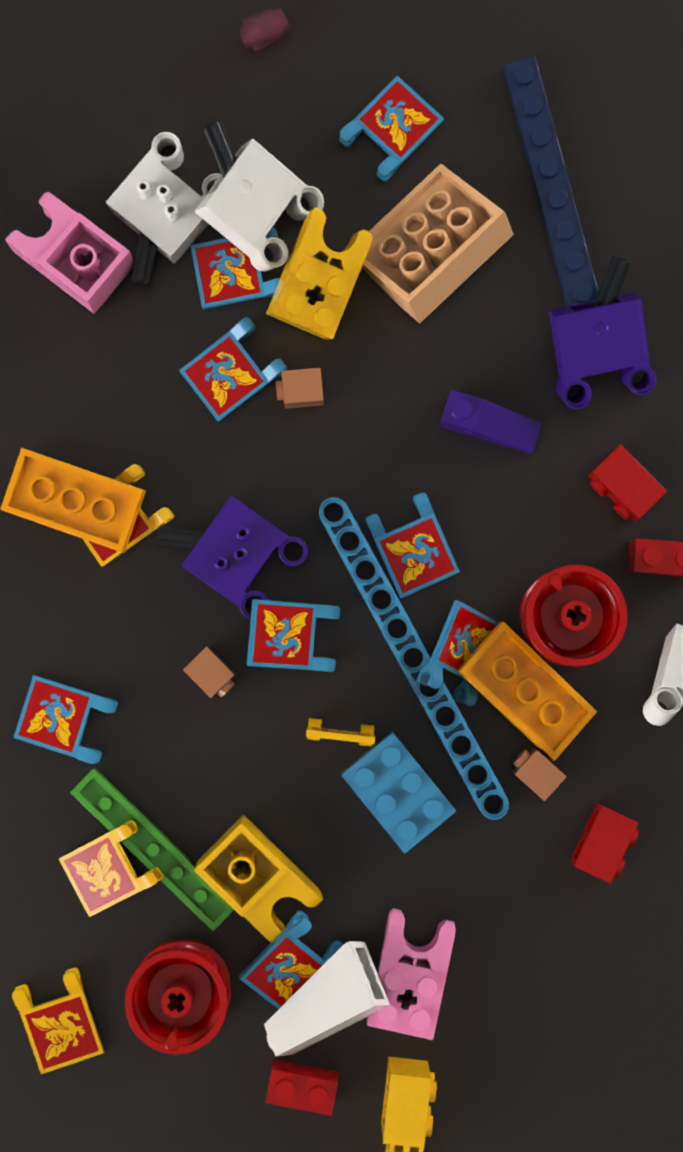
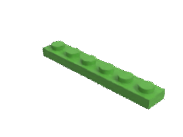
M93 768L70 792L109 831L133 820L138 827V832L120 842L149 870L158 867L163 874V879L160 881L212 931L234 910L194 871L196 865L96 768Z

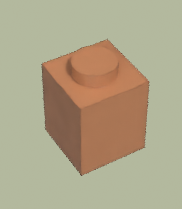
M321 368L281 371L282 380L276 381L277 400H284L285 409L324 405Z
M206 646L183 669L210 698H213L216 694L222 698L235 685L231 679L237 674L209 646Z
M532 748L529 752L526 749L523 750L512 763L515 766L512 773L543 801H546L567 777L535 748Z

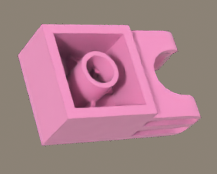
M45 192L39 199V204L42 206L44 214L52 220L50 230L44 236L38 238L28 237L15 230L5 240L15 254L95 314L133 269L134 260L128 249L82 214L75 212L50 192Z
M392 908L389 911L376 969L390 1005L366 1017L367 1026L433 1040L455 939V923L450 920L439 922L433 940L424 946H415L410 944L404 937L405 918L403 912ZM406 990H411L412 999L403 1001L401 997H398V994L404 995Z

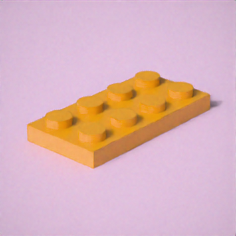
M21 448L0 510L125 553L146 490Z
M499 622L457 670L537 748L553 761L559 757L597 713L577 691L505 622Z

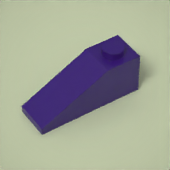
M450 390L439 427L532 455L542 423L484 399Z

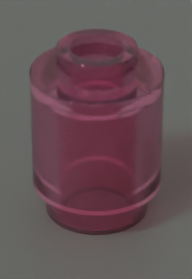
M269 7L243 19V28L239 29L245 46L247 48L252 46L255 51L283 39L284 34L290 31L287 19L280 7L274 9Z

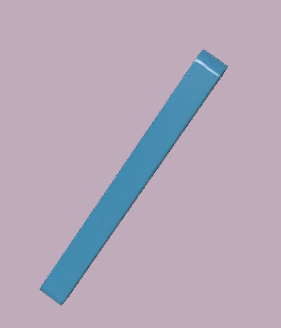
M331 497L326 499L319 508L321 523L473 801L486 818L492 820L502 818L509 809L508 798L444 681H442L436 693L431 696H425L420 691V683L417 678L431 657L351 511L340 498ZM330 505H337L343 510V516L337 522H331L325 518L324 512ZM348 533L356 535L359 540L358 547L353 551L344 550L340 545V539L343 535ZM362 562L372 564L375 569L374 576L369 580H362L356 574V567ZM376 591H385L389 594L390 604L387 608L378 609L373 605L372 595ZM394 619H399L405 623L406 632L401 638H393L388 633V624ZM410 648H416L422 655V661L416 667H409L404 662V654ZM444 706L450 707L453 711L452 721L446 725L439 724L436 720L437 710ZM458 736H465L469 740V748L462 754H457L452 750V742ZM481 765L485 770L483 780L477 783L469 781V769L472 766ZM489 795H498L501 799V805L496 811L489 812L484 808V801Z

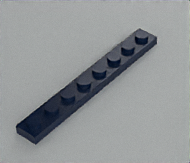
M536 57L504 64L503 72L566 306L595 300L598 288Z

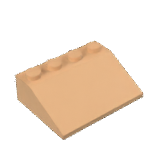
M440 164L369 231L372 233L373 239L362 269L405 312L421 323L505 244L514 233L505 211L444 165Z

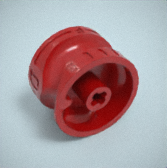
M584 565L563 566L538 577L523 594L518 612L519 628L524 641L543 660L555 665L575 667L599 662L610 655L623 638L628 617L626 602L617 584L600 570ZM571 611L576 613V616L572 619L567 617V614Z
M171 939L151 949L129 980L125 994L126 1017L135 1035L145 1045L165 1054H186L208 1044L222 1027L231 1000L232 980L227 964L212 947L195 939ZM179 993L184 995V998L178 997Z

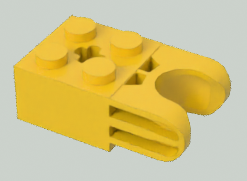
M314 207L307 213L266 314L326 340L334 338L372 243L373 236L367 230H360L352 235L343 251H332L326 246L323 239L326 215L322 210ZM314 289L317 294V301H313L310 304L308 303L310 297L305 296L306 291Z
M244 814L197 860L194 871L241 917L244 916L270 942L285 929L284 924L273 910V905L276 901L284 897H292L301 901L309 908L316 907L323 901L320 889ZM238 861L248 862L249 869L245 866L240 869L237 868Z
M388 1056L381 1120L383 1144H386L385 1152H423L425 1137L432 1136L433 1116H431L429 1102L435 1103L437 1081H435V1072H430L428 1061Z

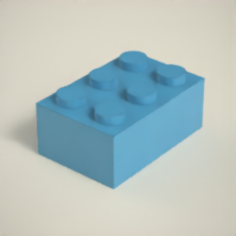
M393 731L389 732L341 772V776L404 854L456 812L452 804Z

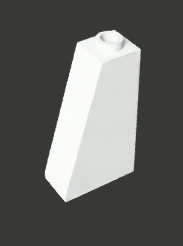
M349 941L345 943L264 1024L267 1031L268 1045L274 1051L275 1056L293 1055L390 1005L365 942Z

